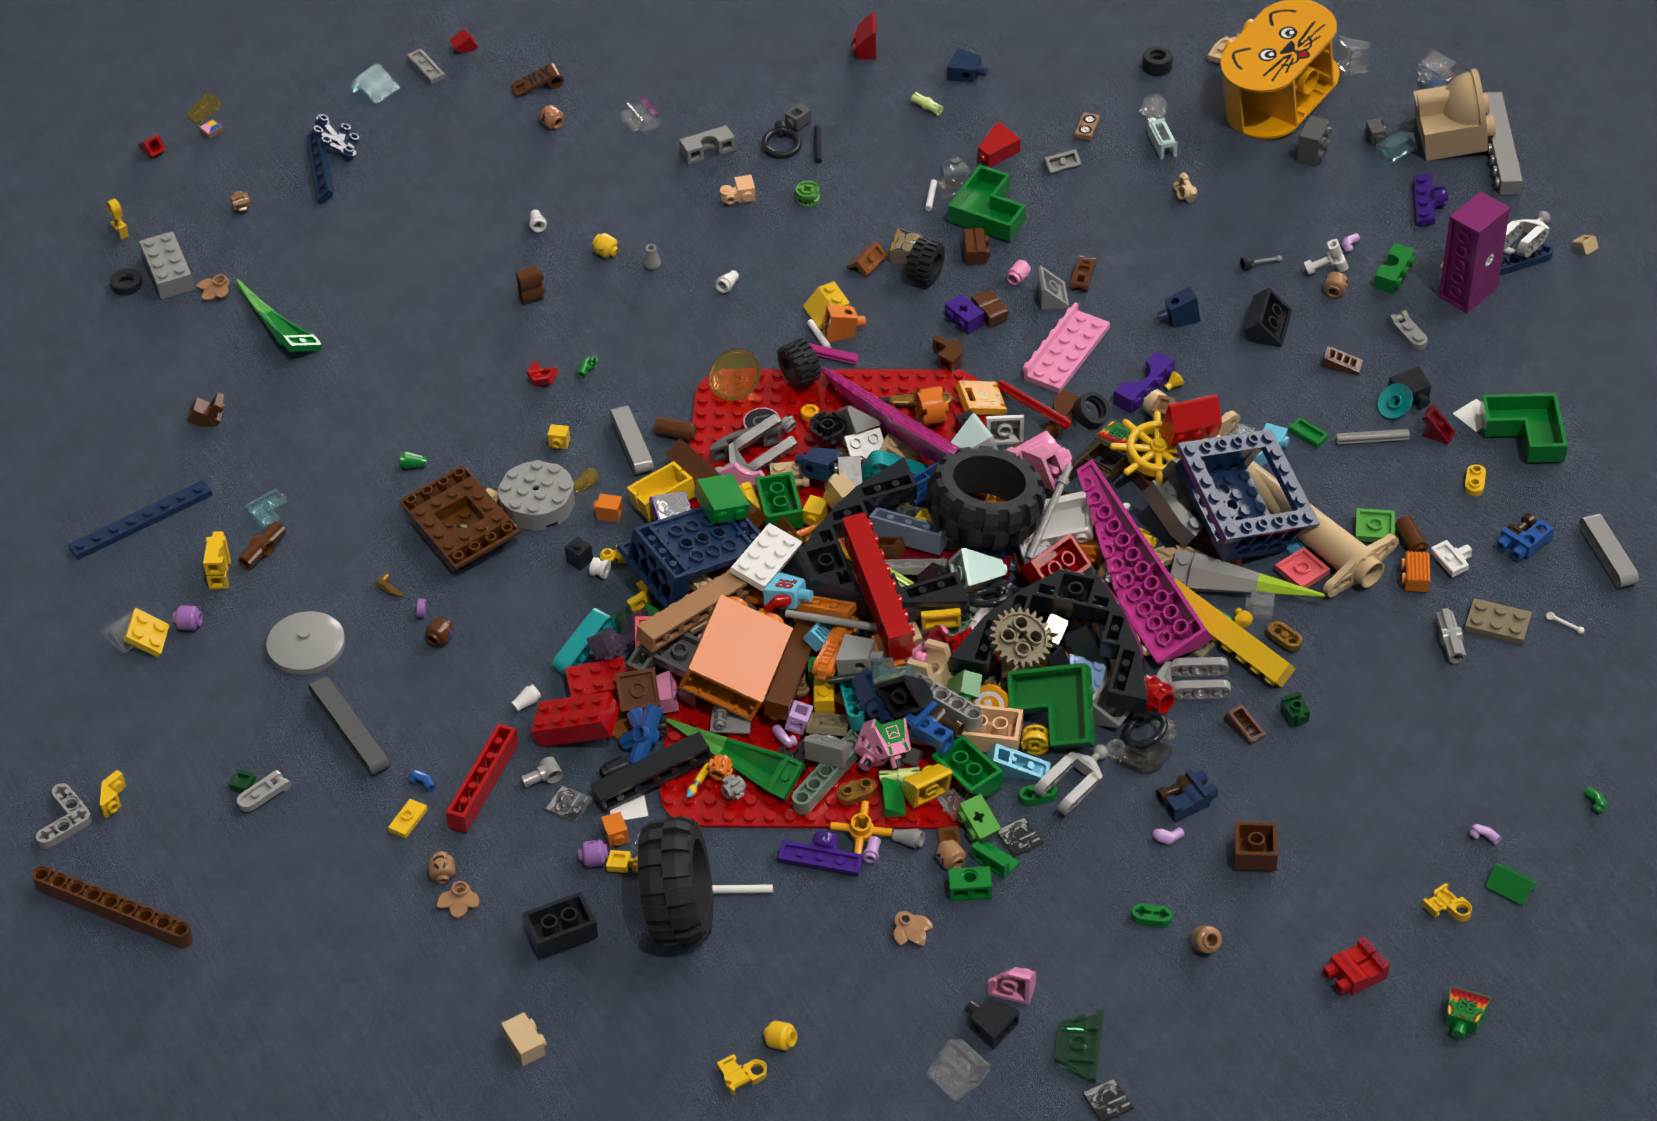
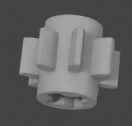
M728 775L722 779L724 785L721 786V791L727 799L738 800L745 795L743 790L746 789V784L740 776Z

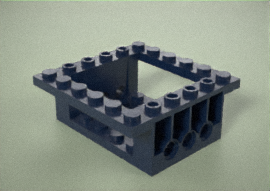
M1272 429L1182 442L1176 445L1175 449L1180 456V460L1174 467L1222 562L1284 552L1302 530L1314 529L1320 525ZM1260 451L1263 452L1293 511L1270 514L1247 469Z
M698 507L633 528L631 539L618 543L616 550L666 609L670 604L676 603L687 595L690 578L730 565L733 566L761 532L748 517L741 520L711 524L702 507Z

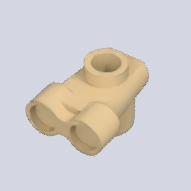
M1185 172L1181 173L1178 176V180L1173 184V188L1176 190V195L1179 199H1186L1189 203L1193 202L1198 195L1197 189L1190 183L1188 175Z

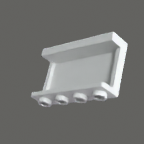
M1081 491L1060 496L1040 544H1045L1049 547L1070 533L1077 543H1084L1087 540L1093 539V522L1086 502V492ZM1051 498L1045 500L1043 516ZM1037 529L1023 543H1032Z

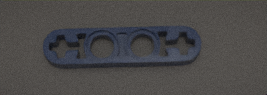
M1542 244L1530 255L1533 259L1518 256L1517 252L1503 256L1500 276L1551 260L1554 251L1553 247L1548 244ZM1510 261H1516V262H1518V263H1517V264H1513V263H1511Z

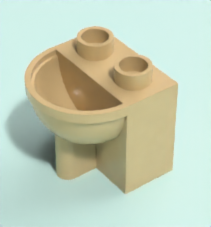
M1476 68L1469 69L1468 72L1458 75L1447 86L1413 91L1415 117L1426 161L1488 151V136L1496 135L1495 121L1493 115L1486 116L1487 113H1490L1489 99L1487 93L1482 91L1479 73Z

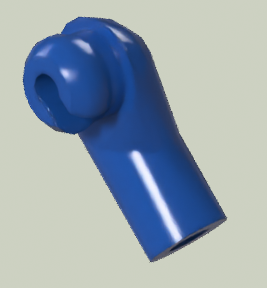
M413 770L408 775L410 783L416 784L417 781H420L428 792L435 790L436 785L428 774L419 770Z

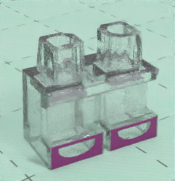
M645 97L640 98L639 103L633 106L627 104V110L621 112L622 121L624 123L628 122L632 132L640 130L642 133L661 127L660 113Z

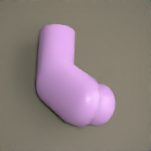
M1352 234L1342 240L1341 247L1344 248V252L1347 253L1353 250L1351 244L1360 241L1359 234Z
M1479 824L1473 825V828L1469 831V834L1475 839H1478L1482 834L1494 845H1497L1502 838L1490 827Z

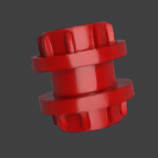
M1150 675L1147 677L1150 699L1146 711L1165 714L1174 704L1175 696L1172 686L1166 682H1161L1158 677Z

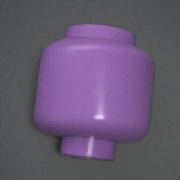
M181 605L176 612H173L172 620L173 623H176L179 630L195 631L198 626L202 625L203 614L196 606Z
M600 839L584 841L582 849H578L579 861H583L587 868L603 866L605 861L608 860L607 844H604Z

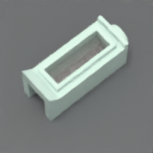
M1165 118L1148 121V136L1159 158L1164 159V148H1169L1173 157H1176L1178 142L1174 140L1165 122Z

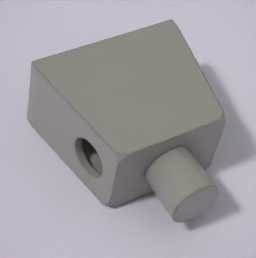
M845 634L835 660L838 675L860 673L866 667L872 670L874 663L885 662V651H876L873 639Z

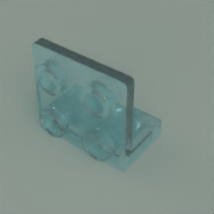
M378 63L355 78L349 87L353 93L357 90L363 91L375 105L399 88L396 82Z

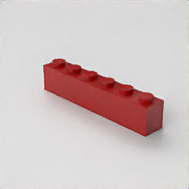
M497 724L446 811L448 828L465 833L468 832L519 744L516 728Z

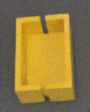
M674 461L626 487L631 504L650 522L655 519L649 501L650 496L686 492L688 501L695 497L693 478Z

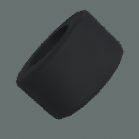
M1162 46L1149 47L1143 53V70L1152 76L1168 74L1172 69V52Z

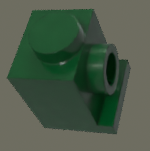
M1300 692L1281 698L1280 711L1290 727L1309 722L1310 710L1303 701Z

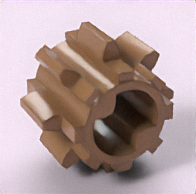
M241 190L234 192V195L230 196L234 211L243 212L251 207L247 192L243 193Z

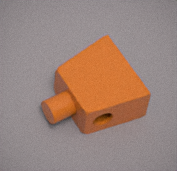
M826 306L822 332L829 343L853 338L857 327L866 326L865 316H857L854 307Z

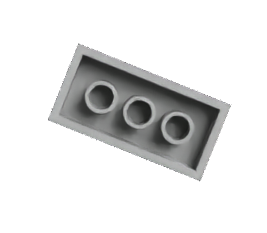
M173 231L139 241L143 258L160 299L195 290L191 272Z

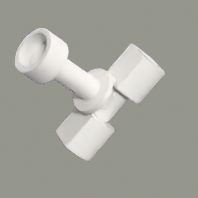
M1337 239L1330 240L1327 243L1330 252H1327V257L1315 262H1311V260L1304 262L1309 275L1316 273V268L1328 263H1332V266L1336 264L1339 272H1344L1349 268Z

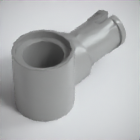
M546 757L539 763L537 770L521 776V780L525 788L540 781H547L553 784L562 779L563 772L554 757Z

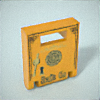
M958 381L956 389L965 412L971 410L973 413L981 415H1004L1007 413V408L1005 407L997 382ZM969 391L971 392L974 401L969 400Z

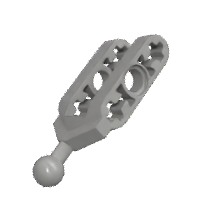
M1546 211L1539 212L1536 220L1511 221L1507 226L1504 251L1523 232H1528L1529 234L1518 244L1517 255L1529 257L1545 242L1549 235L1550 227L1546 225L1550 221L1549 213Z
M773 414L729 444V463L724 467L737 462L740 467L748 471H760L770 465L769 463H773L794 449L798 442L793 436H790L751 463H746L739 451L782 423L778 414ZM715 467L714 469L720 473V470L724 467Z
M1224 657L1176 658L1173 661H1166L1157 675H1154L1161 682L1171 685L1175 698L1180 700L1224 699L1232 693L1230 682L1222 679L1172 682L1171 676H1223L1229 671L1228 660Z
M1098 744L1093 748L1091 756L1070 752L1037 782L1033 791L1040 797H1043L1073 766L1087 777L1057 807V810L1063 815H1068L1101 781L1103 775L1097 765V761L1107 758L1108 748L1105 745Z

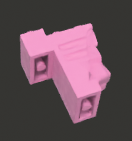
M1048 431L1042 432L1015 448L1010 447L1006 449L1016 453L1017 458L1021 460L1025 458L1034 466L1035 472H1039L1045 488L1055 491L1056 481L1062 475L1066 464L1072 465L1070 450H1066L1056 443V440Z

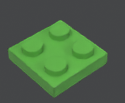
M1356 509V539L1363 542H1376L1388 534L1395 536V511Z

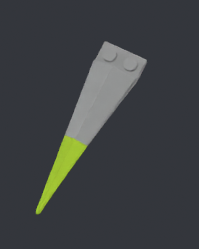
M1177 549L1170 574L1173 579L1176 578L1194 592H1241L1325 597L1323 593L1228 562H1222L1197 552L1191 553Z

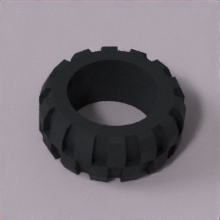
M970 446L958 449L955 454L949 453L943 457L931 473L926 496L927 509L933 523L939 530L944 529L948 538L955 542H965L968 547L977 549L990 547L991 550L1004 549L1009 544L1014 547L1023 543L1027 537H1030L1041 523L1046 500L1045 486L1039 472H1035L1034 466L1025 458L1022 460L1017 458L1016 453L1005 449L1003 451L994 450L991 446H980L978 449H971ZM967 493H986L997 496L1006 502L981 501L967 495Z
M684 816L654 819L641 829L637 855L640 896L648 931L653 941L660 946L676 948L697 945L709 938L713 921L711 869L701 828L695 820Z

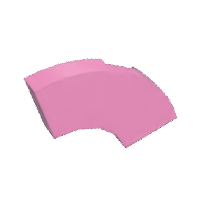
M737 462L720 470L721 475L732 474L739 485L751 482L754 491H756L755 477L765 476L762 470L748 471L740 467Z

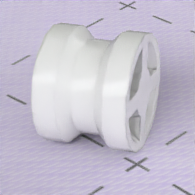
M594 557L590 564L589 574L591 576L598 575L600 578L606 579L610 572L611 562L609 560L601 561L599 558Z

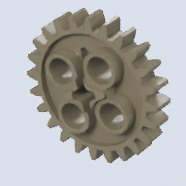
M1012 607L1009 613L1004 610L1001 615H997L996 620H993L992 627L988 631L990 633L988 640L992 641L989 647L995 648L992 654H999L998 661L1004 659L1005 666L1011 663L1012 669L1016 665H1019L1020 670L1024 666L1027 669H1031L1032 664L1037 667L1039 662L1043 663L1046 659L1045 657H1048L1050 654L1049 651L1053 646L1050 643L1053 637L1049 635L1052 631L1045 629L1048 623L1042 624L1043 617L1037 619L1036 612L1031 615L1028 608L1025 612H1022L1021 607L1015 612ZM1016 623L1021 624L1023 628L1018 627ZM1003 636L1009 637L1010 640H1006ZM1031 637L1036 638L1038 642L1033 641ZM1018 649L1022 650L1025 654L1019 653Z

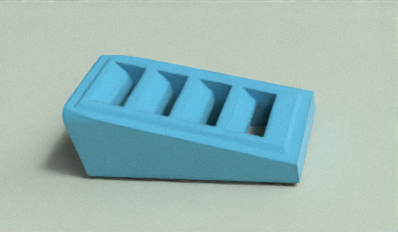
M816 622L803 637V640L817 652L823 647L832 627L829 624Z

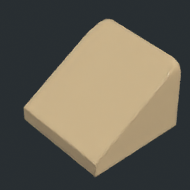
M1582 235L1571 242L1572 246L1585 255L1598 249L1596 236Z

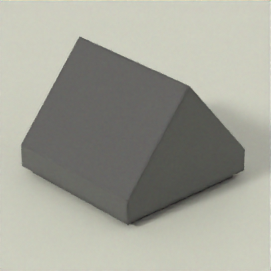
M911 747L910 751L901 754L903 763L917 767L924 755V751Z

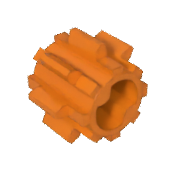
M721 754L715 756L714 759L710 758L707 766L709 767V776L714 780L722 781V779L731 775L733 768H731L733 765L731 763L732 760L726 755Z

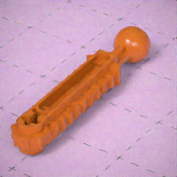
M852 615L849 619L859 621L863 617ZM833 626L813 664L812 675H817V680L826 682L828 677L834 676L837 671L835 660L845 634L855 636L858 631L857 628Z

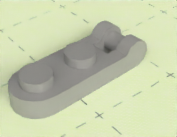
M1406 310L1400 311L1398 315L1388 316L1389 324L1412 349L1422 350L1426 348L1427 336L1411 320Z
M276 770L242 792L237 797L238 807L243 812H251L280 792L289 790L292 783L287 778H283V774Z

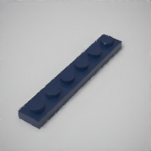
M311 131L306 137L317 200L324 203L334 193L326 147L320 144L322 137L314 136Z

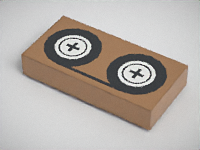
M1084 112L1076 129L1075 138L1091 141L1100 121V115Z

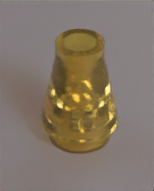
M593 467L585 468L573 482L576 492L596 484L597 480L600 479Z

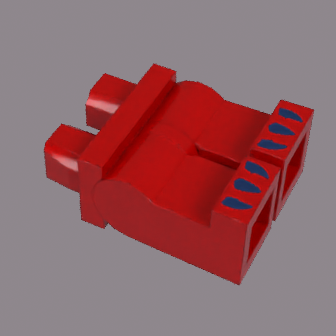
M1363 937L1358 940L1355 946L1332 955L1330 963L1323 967L1322 975L1327 980L1334 977L1338 979L1334 987L1340 995L1349 992L1353 996L1358 991L1387 979L1390 965L1379 952L1376 953V949Z

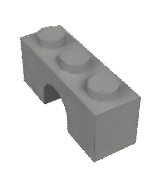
M727 125L680 139L681 154L688 164L704 160V150L715 149L720 155L734 151L735 137Z

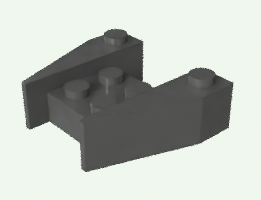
M1173 458L1162 470L1169 477L1161 487L1153 480L1142 494L1169 534L1185 548L1201 531L1204 525L1190 513L1195 507L1174 467L1179 460Z
M686 632L653 653L640 644L626 662L627 672L654 668L658 665L683 677L700 638ZM678 688L679 700L693 707L698 706L702 698Z

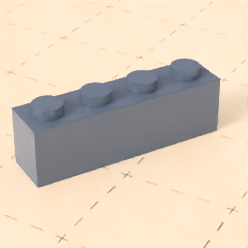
M876 507L869 516L873 523V534H877L878 537H903L905 546L940 555L947 546L945 530H939L933 522Z

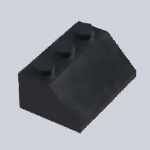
M1268 287L1253 296L1243 332L1254 343L1281 347L1283 346L1292 309Z

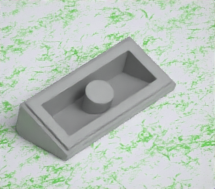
M1076 149L1046 157L1042 161L1049 174L1082 165Z

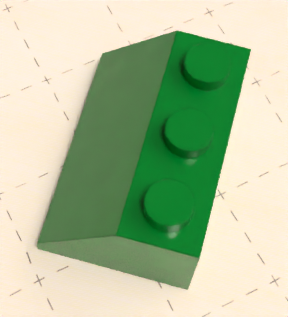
M964 735L955 739L954 745L943 756L937 752L932 754V758L937 763L951 769L953 772L952 777L971 794H982V796L987 797L1003 786V770Z

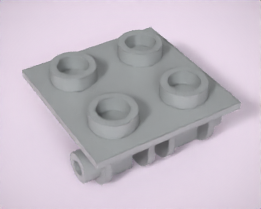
M713 704L710 725L711 733L750 734V720Z

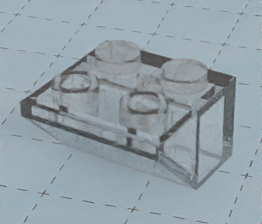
M948 1039L926 1072V1075L951 1099L957 1102L981 1084L991 1066L963 1039Z

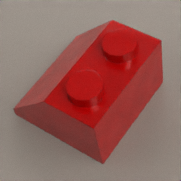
M872 12L856 26V33H853V53H857V60L877 59L876 12Z

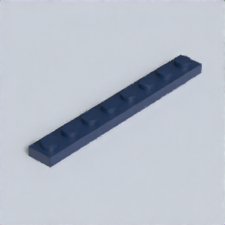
M201 480L69 543V549L76 559L80 560L213 496L212 491Z

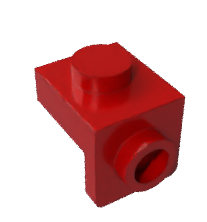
M533 361L526 371L534 386L550 385L559 373L556 367L541 368L537 361Z

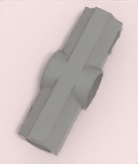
M1449 608L1441 609V611L1436 613L1440 644L1445 647L1449 662L1460 664L1466 660V653L1462 643V629L1460 626L1457 627L1453 611H1450Z

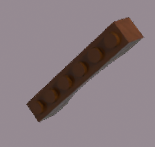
M1062 389L1053 399V410L1072 422L1075 418L1073 412L1074 403L1081 396ZM1050 421L1042 432L1048 431L1056 440L1057 437L1059 438L1065 428ZM1026 441L1015 443L1012 447L1015 448Z

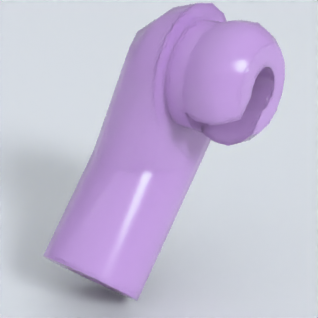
M775 725L772 728L776 738L786 748H792V746L797 745L796 737L794 735L788 737L780 725Z
M1180 827L1172 832L1164 829H1155L1152 834L1156 841L1166 845H1170L1185 836L1184 831Z

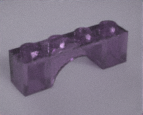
M646 607L630 612L620 618V634L612 627H609L586 638L596 660L603 657L605 660H608L616 655L615 652L619 653L627 649L626 645L631 646L635 644V616H649Z

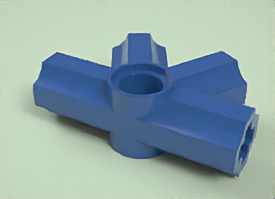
M647 703L644 711L642 708L637 707L627 713L628 721L633 730L623 733L619 737V744L623 747V750H631L629 762L634 763L648 757L651 746L657 743L659 739L657 727L663 708Z

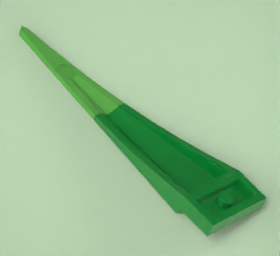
M237 279V286L280 345L286 347L289 352L321 350L322 343L314 334L284 318Z
M669 718L666 719L668 723L687 736L700 732L709 745L711 753L715 756H718V754L726 755L732 760V767L768 793L785 801L805 767L802 762L788 755L730 739Z

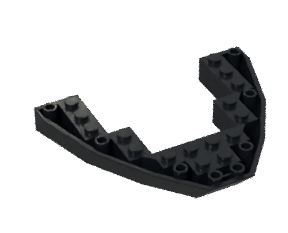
M905 457L857 485L824 517L805 538L799 550L784 567L785 574L803 578L806 581V589L812 590L813 596L856 603L857 610L853 615L873 619L861 586L855 580L838 538L843 536L842 518L865 512L867 519H869L868 513L873 512L876 507L885 509L917 500V484ZM957 572L900 587L895 573H891L890 577L895 579L897 585L896 593L902 597V608L907 610L909 621H921V611L960 608L961 618L970 615V601Z
M1060 569L1021 589L987 613L950 656L949 672L960 673L963 670L981 674L982 679L988 680L996 655L992 654L995 648L989 647L992 641L988 640L990 635L988 631L992 627L993 620H996L997 615H1001L1004 610L1009 613L1012 607L1015 612L1021 607L1022 612H1025L1028 608L1029 614L1031 609L1106 625L1101 639L1100 656L1116 659L1107 690L1106 706L1146 714L1150 699L1143 647L1126 610L1104 578L1100 576ZM1016 623L1018 627L1023 628L1021 624Z

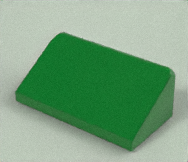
M882 777L885 818L906 816L904 793L901 790L902 782Z

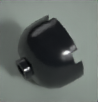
M826 411L815 414L811 418L809 425L811 438L822 447L838 445L846 434L845 418L832 411V414H826Z

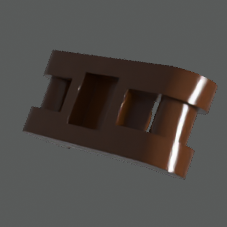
M1079 255L1071 279L1070 289L1076 290V288H1079L1082 291L1088 292L1097 258L1091 257L1089 259Z

